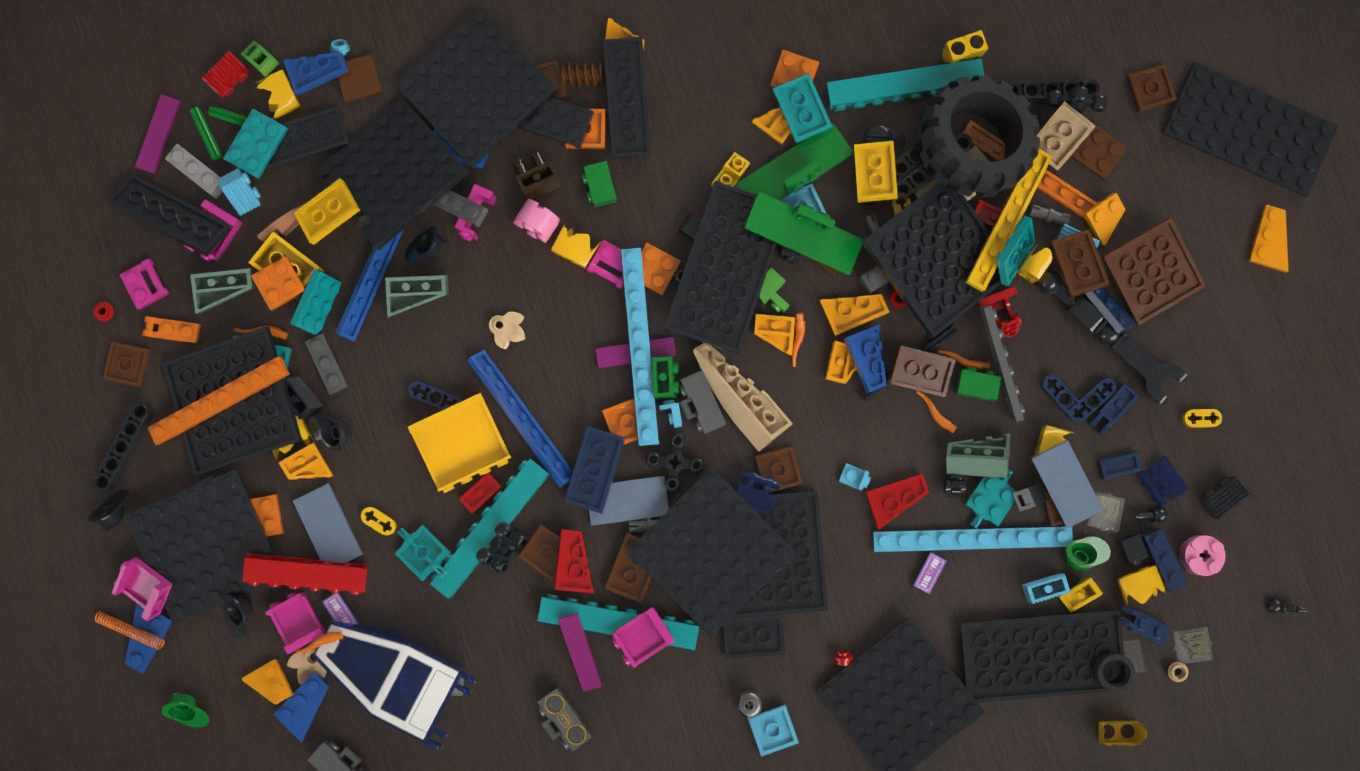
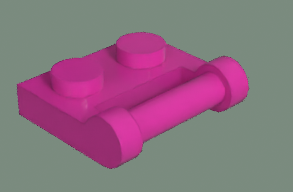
M603 240L587 271L600 275L616 284V287L622 289L624 286L623 274L621 277H618L597 266L599 261L623 273L622 249Z
M151 258L120 274L138 310L169 294L167 288L163 287L153 267L154 263ZM144 270L147 271L157 290L154 294L142 273Z

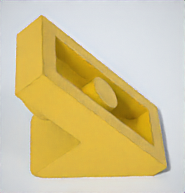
M1088 577L1082 578L1077 585L1070 588L1069 594H1062L1059 598L1072 613L1103 593L1093 579Z

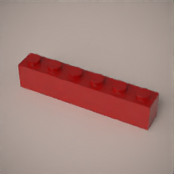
M247 553L244 560L242 582H247L249 585L264 583L268 584L269 587L286 585L290 589L308 587L311 591L329 589V592L332 593L349 591L350 594L359 595L361 592L365 593L368 564Z

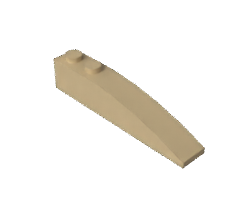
M703 343L693 350L700 368L717 399L733 422L758 451L769 445L793 424L764 390L760 392L754 387V382L750 378L746 380L738 373L740 370L736 366L726 363V358L711 345Z

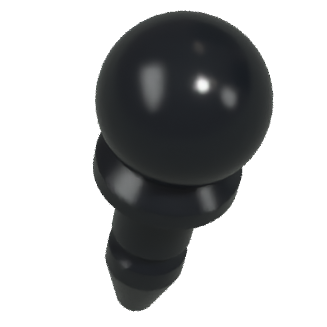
M1158 507L1149 509L1148 512H1139L1133 517L1138 520L1163 523L1167 520L1168 513L1164 508Z
M1277 598L1270 599L1266 605L1267 610L1272 614L1280 612L1285 614V611L1292 613H1305L1308 611L1300 605L1286 604L1285 600L1281 602Z

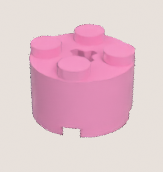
M528 199L513 223L521 229L525 228L528 230L526 233L532 238H538L546 243L560 222L559 217L546 207L538 206L539 203Z
M1192 536L1184 541L1179 548V561L1185 570L1191 574L1213 575L1218 573L1224 565V546L1211 536ZM1203 553L1204 558L1199 557V554Z

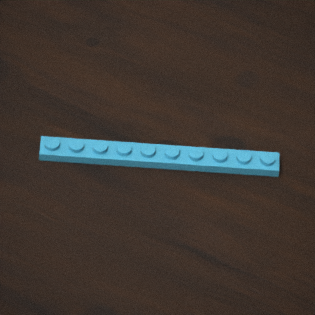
M641 248L622 249L639 446L659 444Z
M1072 527L873 532L874 552L1066 547L1073 541Z

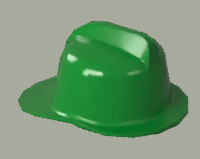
M1094 536L1072 541L1066 546V564L1075 570L1086 571L1091 567L1106 562L1111 554L1110 547L1104 540Z
M173 693L170 702L163 706L161 710L165 717L190 727L200 728L209 723V716L198 708L195 698L188 694Z

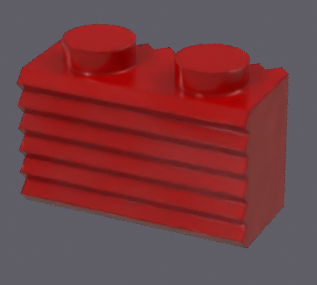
M229 51L202 79L223 98L224 96L231 95L234 91L233 87L238 82H244L250 71Z

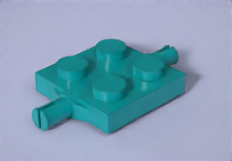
M1008 469L1007 478L981 477L964 503L976 514L970 523L971 526L977 529L983 519L990 521L996 526L1000 525L1015 502L1012 493L1016 492V490L1007 483L1013 474L1011 470Z
M424 525L412 534L401 528L402 532L398 531L397 534L405 541L395 555L422 581L433 571L441 578L445 577L447 571L440 564L450 551Z

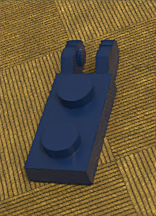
M1123 383L1098 411V414L1091 420L1089 425L1091 427L1096 426L1100 419L1104 417L1108 422L1098 431L1102 436L1112 425L1117 423L1140 395L1129 385Z
M1123 606L1122 611L1131 615L1132 618L1131 621H1128L1126 618L1119 617L1118 623L1159 646H1164L1171 629L1170 627L1139 611Z

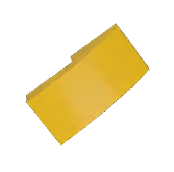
M734 152L712 182L711 187H713L715 181L734 187L750 165V162Z

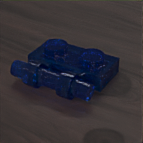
M1167 456L1162 457L1148 467L1152 472L1150 476H1148L1145 470L1138 474L1142 480V485L1148 488L1152 494L1151 498L1160 507L1167 504L1163 498L1166 494L1170 500H1173L1189 489ZM1155 480H1157L1160 486L1163 488L1160 491L1156 488V486L1153 483Z
M743 470L741 478L747 479L748 482L747 485L739 483L736 492L754 510L770 515L777 497L769 494L771 488L779 490L781 483L774 481L772 477L766 478L757 475V472ZM754 482L764 485V491L752 488Z

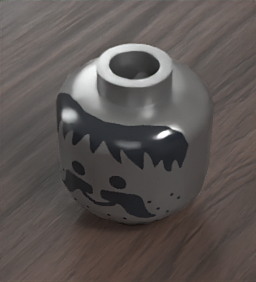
M743 691L736 699V708L743 717L752 718L761 711L762 701L754 691Z

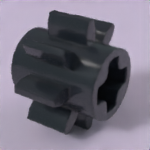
M950 474V479L944 480V493H948L949 498H960V494L966 493V480L961 479V475Z

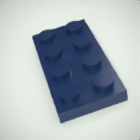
M587 426L566 494L565 503L603 514L626 437Z

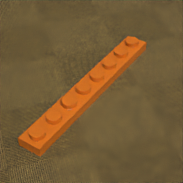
M276 357L149 426L148 430L155 445H161L290 374L282 357Z

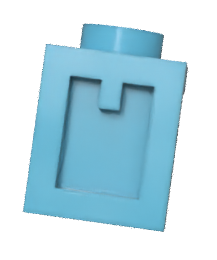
M674 400L663 401V405L659 406L660 411L672 409V412L668 413L670 424H674V428L683 427L679 403H675Z
M846 463L838 482L861 491L863 487L867 488L871 477L868 476V471Z

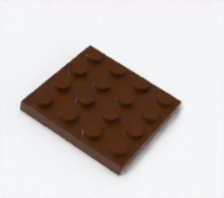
M1171 217L1164 219L1101 256L1137 325H1141L1206 287Z

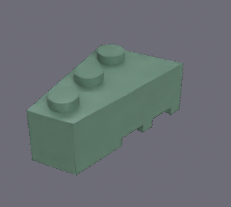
M255 268L191 274L195 314L203 313L257 288L251 275L256 273Z
M448 275L385 278L387 317L448 295Z
M1010 433L996 439H992V436L985 437L983 441L974 442L973 439L948 443L946 455L947 474L1007 478L1010 456Z

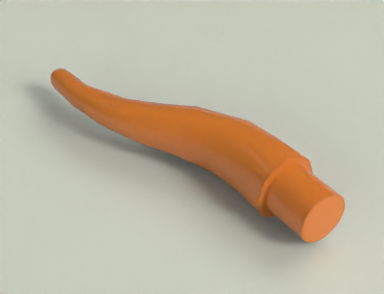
M795 313L796 333L792 350L793 367H796L797 352L805 334L803 313Z
M259 326L253 329L234 328L236 332L247 334L263 327H269L272 336L285 340L288 336V332L275 326Z
M937 350L938 354H945L954 358L964 367L976 368L980 371L990 369V362L969 360L951 351Z
M917 390L916 393L926 402L935 422L945 430L947 429L954 433L957 426L942 416L934 403L924 393Z
M340 631L323 634L310 645L295 652L297 654L303 653L319 646L336 642V640L343 639V633Z

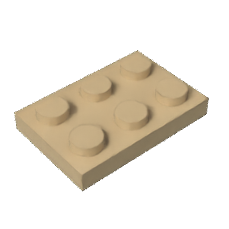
M1064 101L1036 135L1040 137L1039 149L1053 156L1049 164L1058 171L1095 128V125Z

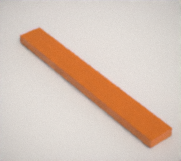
M970 120L962 134L965 133L971 137L972 146L976 145L982 153L994 161L1004 160V141ZM1048 170L1045 171L1037 189L1084 220L1086 219L1083 213L1097 204V202Z

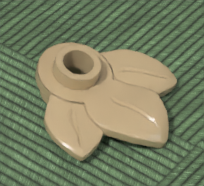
M507 312L504 316L496 315L490 319L489 329L494 334V342L497 346L507 349L509 341L519 342L525 339L524 331L519 326L524 319L522 314ZM497 321H500L502 323V327L500 329L496 328L495 326Z
M318 647L307 652L295 653L288 660V667L298 668L297 678L299 684H303L315 671L323 678L326 676L327 669L325 664L318 657L316 660L311 658V654L316 653Z

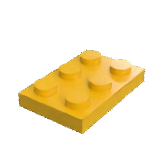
M894 141L854 144L858 203L898 199Z
M339 178L295 211L294 214L309 243L314 245L359 212L360 209L344 180Z

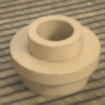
M1174 662L1168 667V676L1175 682H1182L1188 676V668L1181 662ZM1177 668L1180 669L1179 675H1175L1174 673L1175 669Z

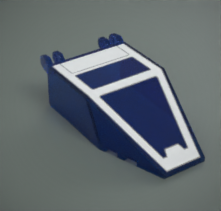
M332 620L325 634L342 631L343 639L317 647L312 657L371 717L429 747L441 749L442 745L440 742L429 738L431 732L447 739L448 734L436 728L435 725L455 688L470 695L471 690L458 684L460 677L473 684L477 682V679L464 671V665L396 630Z

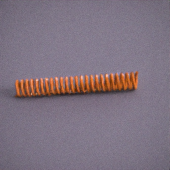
M99 611L95 615L96 623L140 641L156 650L161 649L164 645V639L151 635V633L148 634V632L137 627L135 628V626L122 622V620L114 619V617L106 613L104 614Z

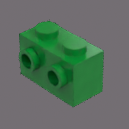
M607 161L584 166L585 172L582 173L584 185H589L590 191L586 192L589 203H593L596 208L617 202Z
M672 356L652 358L654 398H677V393H680L679 381H676V374L679 373L678 362H675Z
M965 367V370L959 371L955 394L993 402L997 401L1001 377L996 376V372L985 371L984 373H979L976 368Z

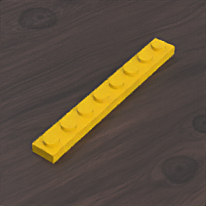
M1039 149L1038 156L1033 160L1031 169L1013 187L965 283L981 292L985 291L998 266V263H996L998 254L1004 250L1008 238L1014 234L1015 227L1020 222L1053 156Z

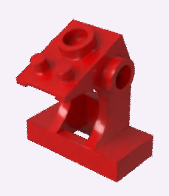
M1015 286L985 297L976 303L978 310L979 307L985 305L991 306L995 311L1005 309L1008 319L1000 322L999 318L995 320L997 328L1000 327L1003 338L1016 335L1022 324L1018 313H1013L1009 303V298L1018 294Z

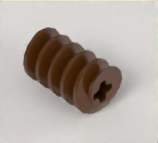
M567 62L565 68L562 64L563 87L567 86L568 81L571 87L575 86L576 81L579 87H582L584 81L587 87H590L591 81H593L595 87L598 86L599 81L602 84L601 62H598L597 67L594 66L593 62L590 63L589 67L583 62L581 68H579L577 62H575L573 68L570 62Z

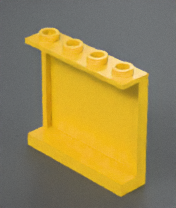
M481 393L408 426L438 492L443 490L446 493L455 488L454 484L461 482L463 485L473 480L471 476L477 473L482 476L491 471L490 467L497 465L499 468L509 463L508 459L511 458Z

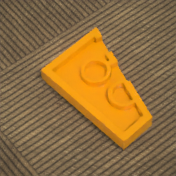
M1270 205L1264 206L1249 256V262L1285 273L1288 272L1286 210Z
M882 294L819 300L834 336L889 313Z

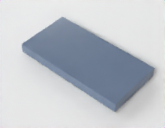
M1068 440L1031 457L1067 528L1103 511Z
M659 476L612 483L603 514L589 510L591 526L663 516L669 510L667 492L664 485L665 477Z
M330 483L293 500L320 560L349 562L363 555Z

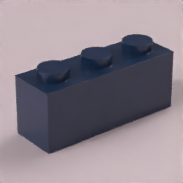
M1154 529L1141 535L1149 556L1148 559L1151 565H1156L1165 591L1171 592L1187 585L1188 582L1163 529Z

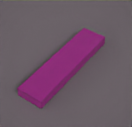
M160 95L135 165L137 169L153 174L156 173L181 103L180 100Z
M673 337L649 341L651 361L652 358L676 357ZM630 344L596 349L599 369L632 364Z
M578 612L559 617L558 621L583 692L602 687L603 683Z

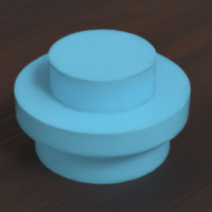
M337 39L331 42V53L340 52L344 56L350 50L346 40Z

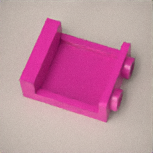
M474 184L468 197L469 200L479 205L485 202L494 206L496 202V197L492 191ZM459 218L455 228L458 234L461 235L460 237L469 242L472 239L477 241L479 237L474 231L470 230L472 224Z
M204 200L201 204L203 211L228 223L231 228L208 257L200 254V257L209 262L212 259L218 262L241 227L242 222L209 201ZM183 245V246L186 247L187 249H189V250H191L192 252H194V249H192V248H190V247H188V246H186V245Z
M137 557L125 561L120 566V573L114 582L112 594L115 596L119 593L126 594L144 608L141 617L149 621L161 614L173 584Z
M295 591L286 596L288 600L282 603L279 600L269 606L270 610L266 611V614L271 616L286 645L284 649L287 654L295 652L313 642L319 636L326 634L305 592L298 593V591Z
M651 607L613 632V638L611 639L617 649L621 648L624 652L622 657L628 666L632 665L633 668L667 645L669 646L675 642L654 607Z

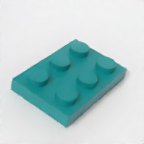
M809 73L773 88L772 91L795 143L832 128Z
M252 109L223 159L259 179L288 128Z
M1024 216L1022 221L1016 225L1014 234L1008 238L1006 247L997 256L996 263H998L1001 284L1010 285L1035 244L1033 223L1030 217Z
M314 269L290 324L318 336L342 282Z

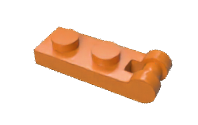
M145 316L144 322L146 325L145 330L142 331V336L198 344L201 324ZM154 324L159 325L158 332L153 331Z

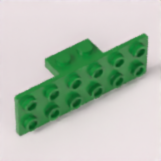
M831 123V129L799 143L737 182L735 187L756 195L758 192H762L781 201L851 157L854 152L836 126Z
M762 192L757 193L744 226L745 229L846 275L851 274L862 245L861 241L863 240L835 227L836 221L830 219L831 216L826 213H817L813 211V207L806 204L792 207Z

